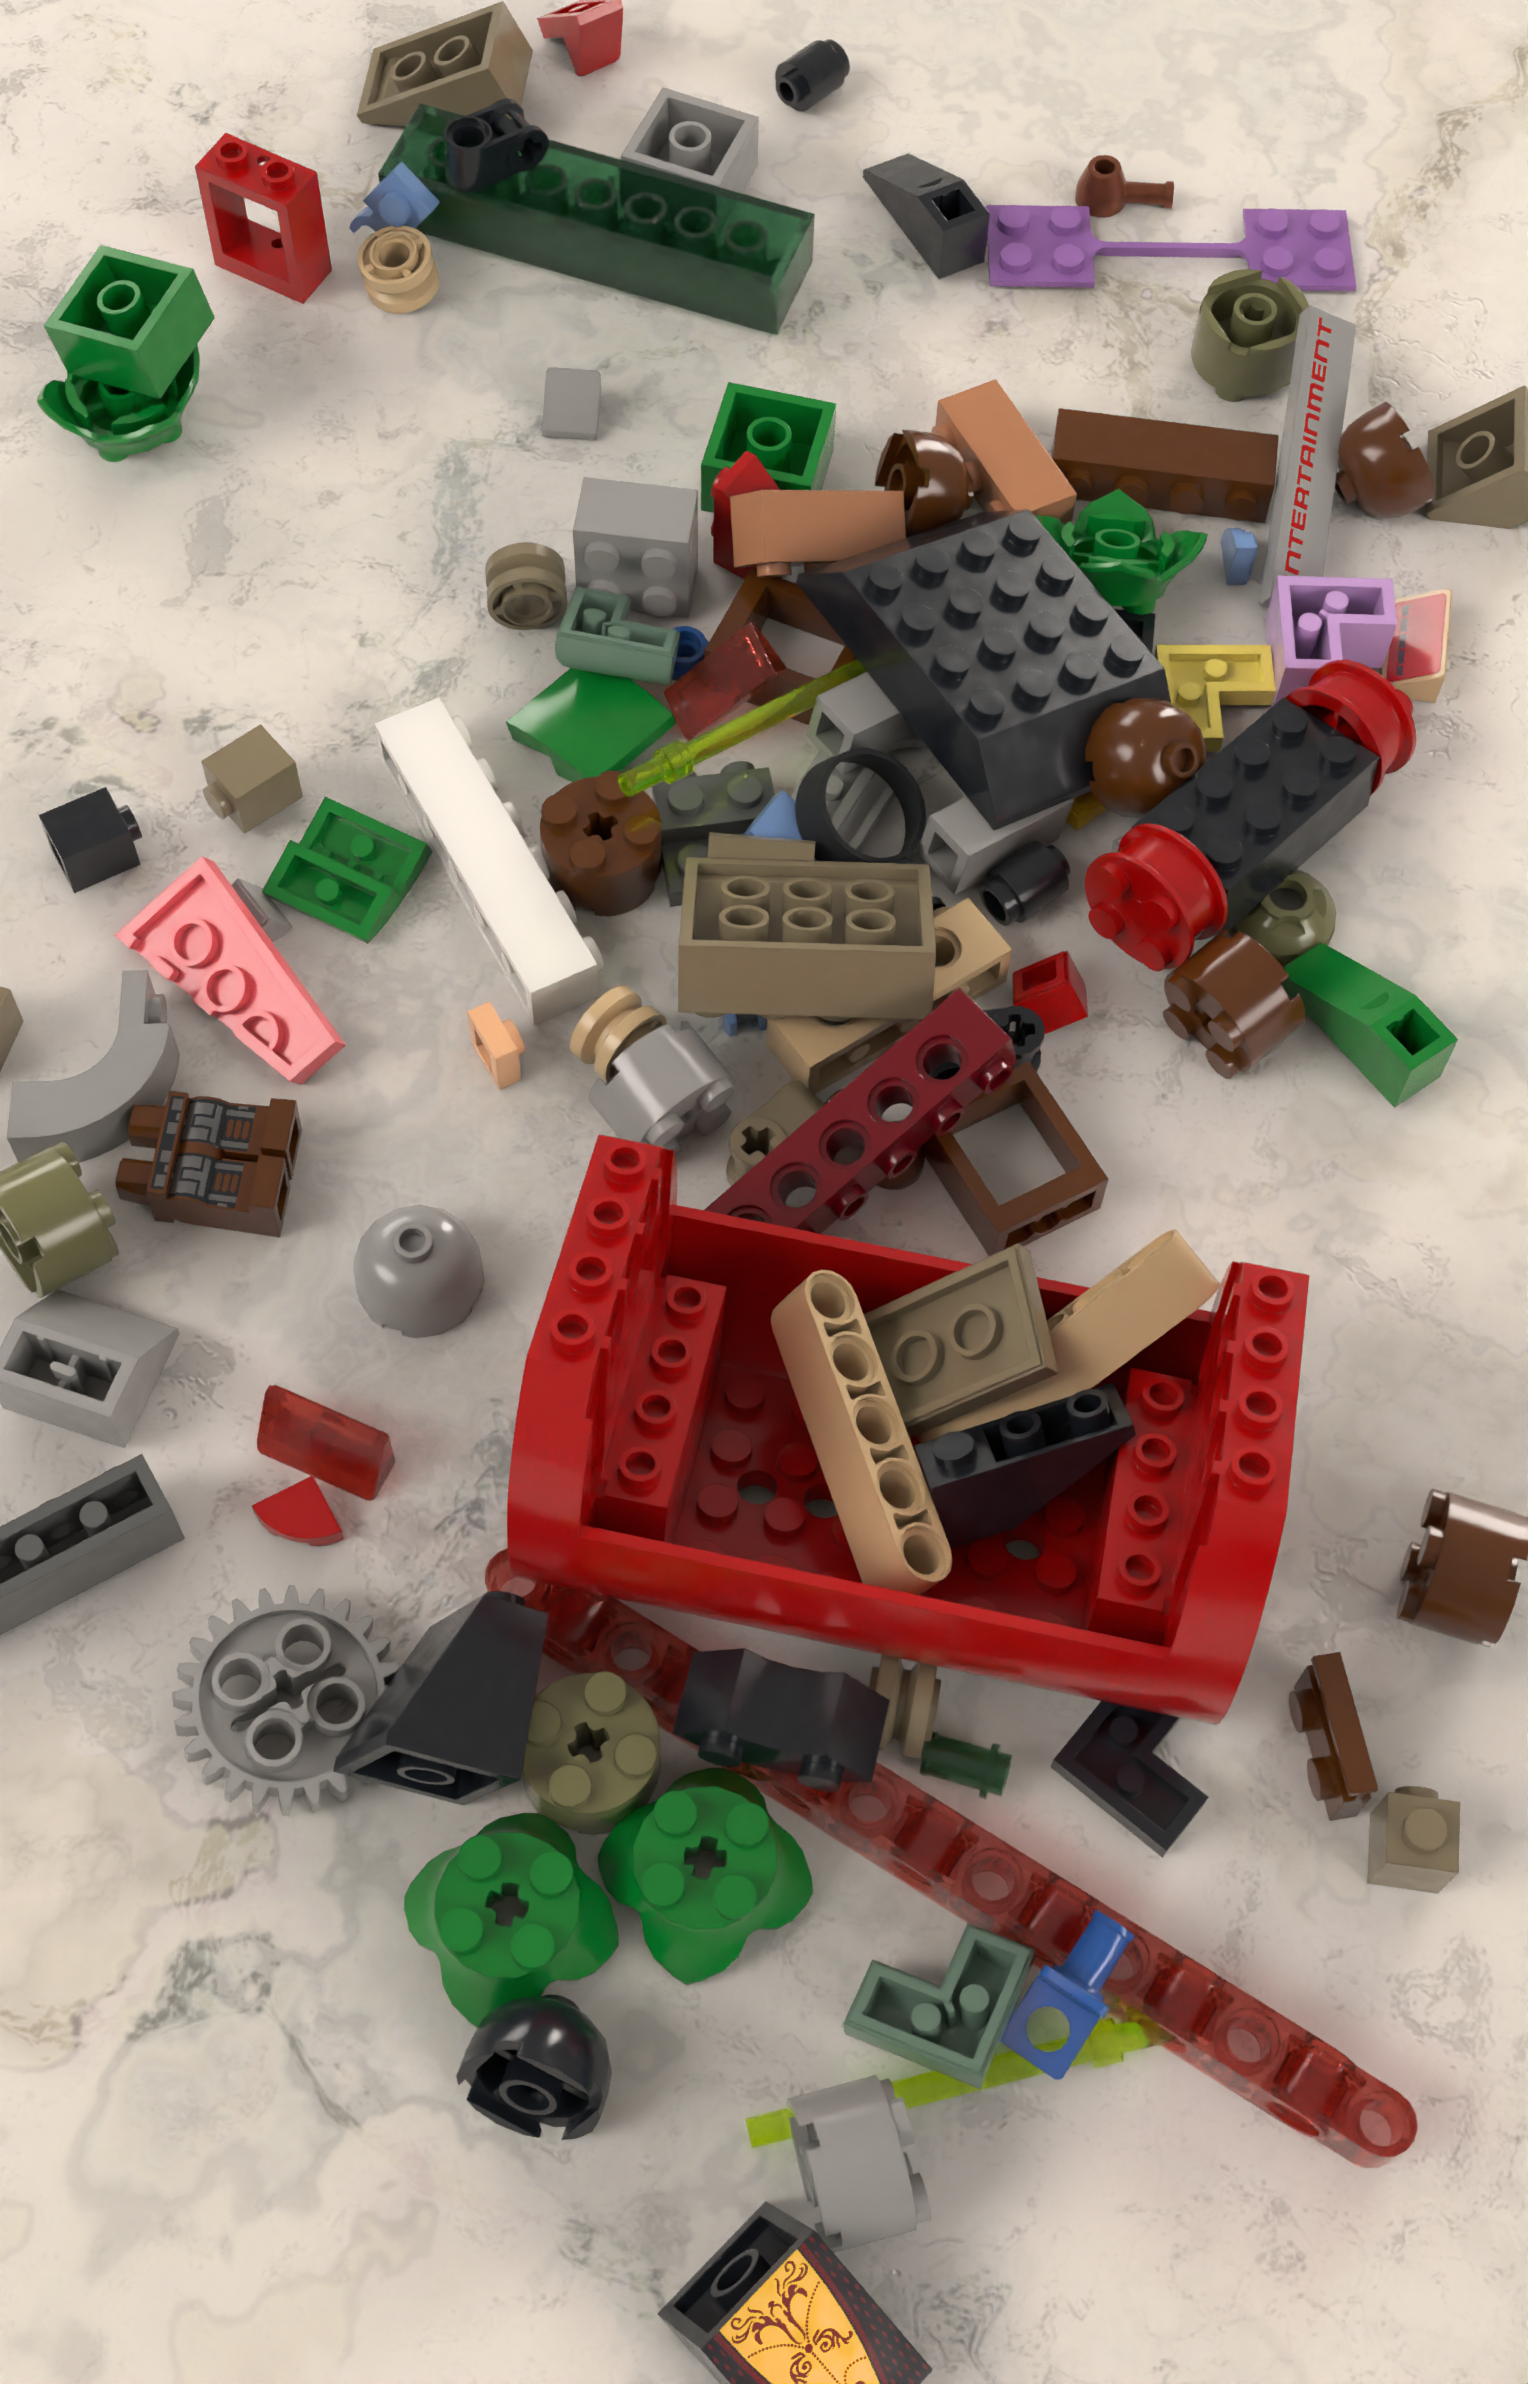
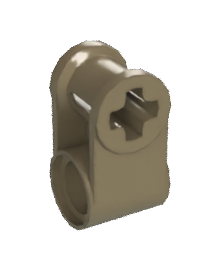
M794 1080L784 1085L767 1103L746 1119L738 1122L732 1129L729 1139L731 1156L726 1167L727 1179L731 1186L825 1105L801 1081Z

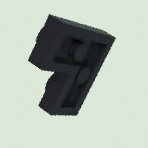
M1101 1701L1053 1759L1051 1768L1163 1858L1209 1798L1154 1754L1155 1750L1181 1718Z

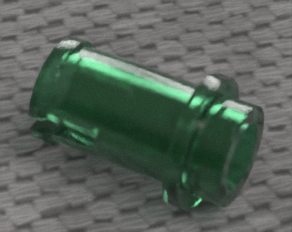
M933 1731L931 1742H926L919 1774L934 1776L980 1790L979 1798L987 1799L989 1793L1002 1797L1011 1767L1012 1755L1000 1752L1001 1745L993 1743L991 1749L942 1736L938 1732Z

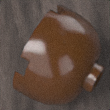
M1387 402L1362 414L1349 424L1343 432L1338 449L1339 472H1337L1335 489L1345 505L1355 501L1362 511L1379 519L1397 518L1414 512L1433 501L1432 498L1436 496L1432 475L1420 448L1412 449L1410 443L1403 435L1409 431L1408 426L1395 408Z
M902 430L903 434L894 433L889 437L881 453L875 477V486L885 487L884 491H903L906 538L960 520L964 511L970 508L974 497L973 480L971 477H968L965 461L957 448L942 436L912 430Z
M1131 698L1124 703H1115L1109 706L1092 726L1086 745L1085 762H1093L1095 781H1089L1092 793L1105 809L1122 817H1144L1206 764V745L1201 729L1184 709L1161 699Z

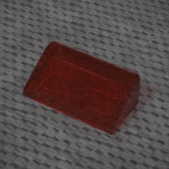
M750 621L663 693L682 734L690 742L705 735L787 670V667L754 621Z
M278 1385L268 1386L264 1395L257 1435L258 1451L269 1458L310 1476L313 1475L321 1481L364 1500H374L396 1462L388 1434Z

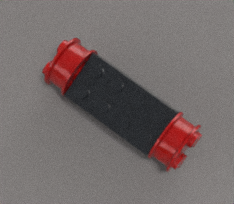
M1342 659L1331 661L1321 666L1312 675L1307 687L1298 688L1285 698L1283 697L1135 823L1122 837L1118 853L1102 854L1089 865L1085 874L1084 884L1086 897L1091 908L1088 917L1094 930L1102 937L1111 939L1129 956L1157 972L1163 969L1176 968L1186 961L1193 951L1195 940L1208 939L1216 936L1222 930L1228 929L1229 931L1269 893L1276 889L1288 875L1295 872L1368 806L1370 795L1380 787L1385 774L1394 773L1408 763L1416 746V728L1412 718L1413 705L1410 698L1403 691L1394 688L1378 672L1361 663Z

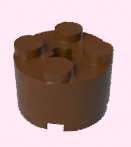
M606 771L597 777H588L572 782L544 801L540 820L541 848L550 874V878L547 880L555 893L563 890L575 911L576 906L595 910V916L606 917L629 912L649 899L661 873L662 838L659 811L654 801L645 791L631 783L625 774L619 771Z
M1227 929L1219 932L1166 976L1164 990L1170 1006L1163 1011V1017L1167 1025L1178 1037L1187 1040L1193 1035L1207 1049L1205 1054L1211 1067L1223 1078L1231 1079L1238 1072L1249 1070L1299 1028L1305 1021V1007L1300 994H1297L1291 1000L1289 999L1281 985L1289 978V975L1276 958L1247 934L1238 932L1232 938H1228Z
M1431 1489L1421 1517L1420 1526L1427 1529L1422 1543L1411 1542L1409 1544L1402 1564L1400 1581H1404L1406 1584L1400 1597L1396 1618L1407 1621L1409 1624L1491 1648V1643L1496 1645L1506 1628L1521 1583L1515 1581L1518 1558L1527 1561L1528 1517L1451 1492Z

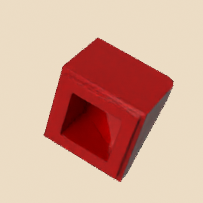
M1068 951L1057 953L1014 971L1012 974L1013 1006H1023L1033 1010L1042 1019L1045 1027L1044 1035L1088 1017L1086 986Z

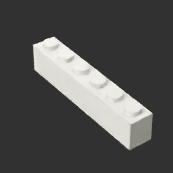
M438 697L375 723L379 754L383 765L533 1025L599 997L598 971L604 969L601 953L591 936L582 938L574 925L577 923L576 914L566 893L563 890L555 893L547 879L550 878V874L540 849L536 845L528 848L521 836L524 833L523 826L515 807L510 801L502 804L496 794L498 787L492 769L484 758L476 761L470 750L472 748L470 735L460 716L457 715L451 718Z

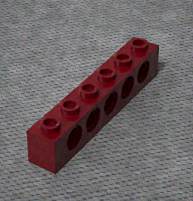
M959 987L704 1209V1211L819 1234L825 1231L837 1219L845 1221L851 1218L865 1205L869 1198L868 1192L886 1176L892 1179L902 1174L917 1156L916 1150L934 1134L943 1136L951 1131L963 1118L965 1107L982 1092L985 1094L995 1092L1009 1079L1013 1072V1065L1017 1062L1012 1039ZM944 1062H953L961 1066L959 1071L949 1079L938 1080L930 1076L931 1071L937 1065ZM903 1103L913 1107L911 1113L901 1121L888 1122L882 1119L884 1112L892 1105ZM858 1145L864 1148L862 1156L854 1163L842 1165L834 1162L836 1154L846 1146ZM811 1187L816 1190L813 1199L808 1204L802 1207L786 1205L788 1196L795 1189Z

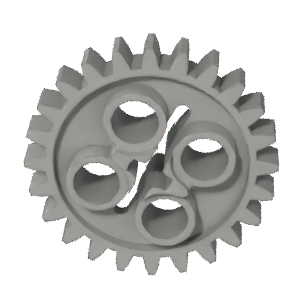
M289 1585L284 1603L274 1604L271 1595L263 1588L259 1590L258 1609L250 1612L245 1604L236 1598L232 1600L233 1622L228 1624L214 1615L208 1618L209 1630L213 1637L212 1642L195 1637L190 1639V1652L199 1663H179L177 1667L178 1679L192 1687L172 1692L173 1706L180 1710L190 1711V1713L174 1721L177 1736L184 1737L197 1736L184 1748L185 1758L188 1763L209 1758L201 1772L202 1782L208 1785L225 1775L228 1778L225 1787L226 1801L231 1803L244 1789L252 1791L253 1812L259 1813L268 1797L273 1796L279 1799L282 1815L289 1816L294 1797L304 1796L307 1805L314 1813L319 1811L321 1790L328 1788L341 1802L347 1799L345 1780L347 1775L333 1772L335 1759L383 1693L386 1685L390 1683L398 1672L400 1663H379L390 1651V1640L388 1637H383L368 1642L367 1638L373 1629V1618L368 1615L351 1624L348 1621L350 1600L345 1598L331 1612L324 1609V1589L318 1588L309 1604L299 1603L295 1585ZM299 1641H309L316 1644L322 1651L317 1660L306 1665L295 1664L284 1655L289 1646ZM336 1667H342L345 1670L344 1675L341 1677L334 1676L322 1680L328 1671ZM236 1675L251 1676L260 1684L257 1692L245 1699H233L227 1696L221 1688L229 1678ZM286 1689L292 1697L301 1695V1706L291 1709L290 1705L285 1701L277 1703V1692ZM343 1699L355 1708L356 1713L348 1722L331 1724L321 1718L318 1710L326 1701ZM256 1718L247 1729L241 1732H235L232 1729V1725L237 1721L244 1722ZM271 1733L283 1734L294 1744L289 1754L277 1760L266 1759L260 1756L255 1750V1746L262 1737ZM355 1778L358 1781L363 1782L365 1784L369 1782L367 1780Z

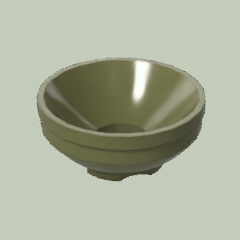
M1298 869L1291 875H1288L1276 889L1289 888L1298 892L1304 901L1303 907L1291 911L1281 909L1272 902L1269 893L1229 930L1231 937L1238 932L1252 937L1266 948L1282 967L1321 942L1328 946L1335 931L1336 909L1329 891L1319 880Z

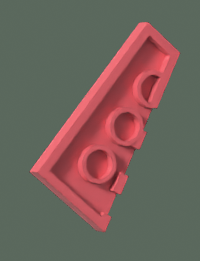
M200 857L114 935L127 947L136 950L151 963L150 966L163 977L176 983L194 998L193 1002L205 1012L218 1018L234 1032V1036L290 1082L301 1085L346 1046L216 863L208 858Z

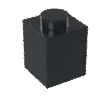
M106 787L39 815L51 851L74 893L141 865L133 842L142 838L138 823L128 805L117 808Z

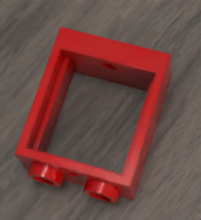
M225 132L195 165L214 263L220 268L304 304L332 271L317 172ZM244 198L277 211L281 233L249 220Z

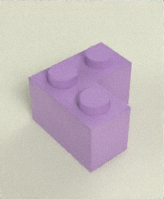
M1277 575L1265 618L1267 645H1271L1276 686L1272 707L1292 691L1301 687H1307L1312 675L1328 662L1348 659L1366 665L1369 668L1383 667L1397 627L1392 579Z

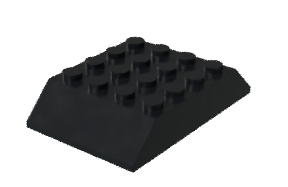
M1029 509L981 512L798 574L796 581L798 586L993 830L1092 791L1089 781H1095L1093 762H1085L1086 745L1092 726L1106 708L1115 703H1124L1131 698H1157L1171 703L1164 667Z

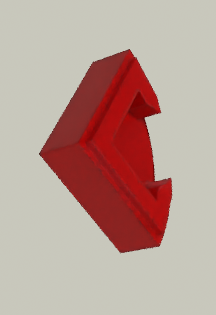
M313 1475L251 1505L255 1516L262 1526L277 1537L280 1536L299 1543H309L310 1546H325L344 1539L342 1530Z

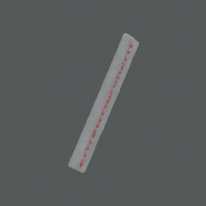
M1312 305L1308 306L1299 315L1259 605L1266 608L1269 607L1277 575L1323 577L1339 460L1338 449L1340 438L1342 437L1356 324Z

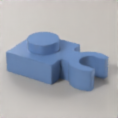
M401 161L366 196L363 202L367 207L363 208L352 220L349 229L355 233L361 226H369L375 232L389 226L399 227L403 225L416 228L436 208L440 201Z

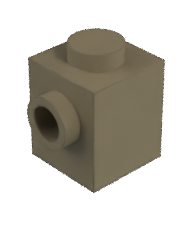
M261 724L201 761L208 784L207 787L203 788L206 801L219 818L225 819L229 816L244 834L303 797L296 762Z
M1403 1786L1395 1789V1793L1388 1792L1370 1814L1367 1884L1438 1894L1459 1873L1460 1802L1438 1799L1437 1791L1420 1786Z

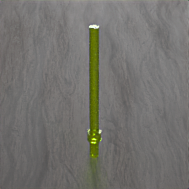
M856 659L686 743L676 740L655 750L653 759L618 776V785L625 796L632 797L662 781L672 784L692 774L694 765L814 707L817 695L867 671Z
M1166 2011L1116 2024L1113 2018L1099 2020L1070 2067L1092 2062L1093 2068L1098 2069L1124 2062L1125 2053L1178 2040L1177 2028L1171 2012ZM1069 2036L1034 2046L1044 2052H1053L1060 2049L1067 2042ZM1012 2050L994 2056L981 2089L934 2070L890 2082L895 2097H902L906 2108L910 2109L1046 2073ZM789 2107L745 2118L751 2149L792 2139L789 2117H793Z

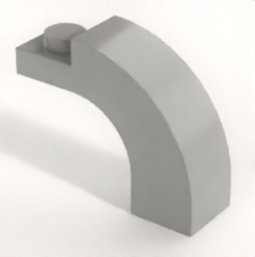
M148 970L122 971L118 1032L112 1047L96 1065L77 1076L63 1080L12 1082L7 1139L18 1162L61 1142L68 1144L79 1163L98 1157L129 1140V1121L133 1105H163L174 1083L180 1054L170 1023H167L164 994H155Z

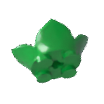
M198 344L160 399L68 374L67 372L65 382L53 380L41 389L37 398L38 406L62 428L81 436L89 446L98 449L99 455L106 461L118 462L124 460L129 455L150 451L163 443L177 440L182 434V414L199 380L200 355Z
M1120 488L1089 503L1079 513L1075 526L1070 521L1064 525L1059 519L1051 516H1035L1111 606H1121L1124 610L1134 614H1149L1155 610L1156 600L1164 596L1167 586L1174 577L1195 560L1203 550L1208 535L1188 530L1175 531L1169 535L1164 531L1158 540L1155 534L1153 519L1146 509L1125 494Z
M706 1768L687 1773L673 1782L659 1799L637 1808L629 1816L617 1823L603 1842L597 1856L599 1872L608 1893L619 1904L633 1908L638 1912L642 1920L644 1940L653 1958L671 1976L685 1985L702 1982L725 1971L739 1957L747 1938L754 1931L777 1930L792 1922L806 1907L813 1895L812 1876L801 1847L791 1834L772 1819L767 1811L765 1799L758 1788L735 1771L726 1768ZM701 1850H710L716 1853V1859L724 1860L725 1867H713L709 1878L701 1879L694 1876L695 1865L685 1863L689 1857H697Z
M520 1813L501 1817L484 1826L476 1836L467 1839L461 1846L446 1850L430 1860L411 1882L404 1896V1911L410 1933L420 1946L436 1954L441 1966L443 1987L451 2004L476 2028H478L482 2019L496 2007L510 2000L523 1997H542L546 1987L556 1980L578 1981L594 1974L611 1958L619 1946L618 1928L611 1902L601 1887L579 1867L576 1858V1848L569 1834L554 1821L539 1813ZM504 1897H518L520 1906L528 1910L525 1917L513 1916L512 1926H500L496 1911L491 1909L497 1901L503 1902Z

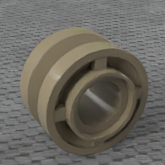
M524 542L507 545L489 557L485 566L486 586L488 588L487 608L490 616L497 623L515 630H534L548 627L564 615L567 609L565 565L562 557L555 550L542 544Z
M886 1655L881 1656L880 1667L872 1666L869 1688L890 1700L879 1751H883L891 1739L899 1740L903 1756L921 1758L924 1741L931 1742L941 1688V1679L935 1678L937 1666L917 1662L911 1670L904 1669L900 1658Z

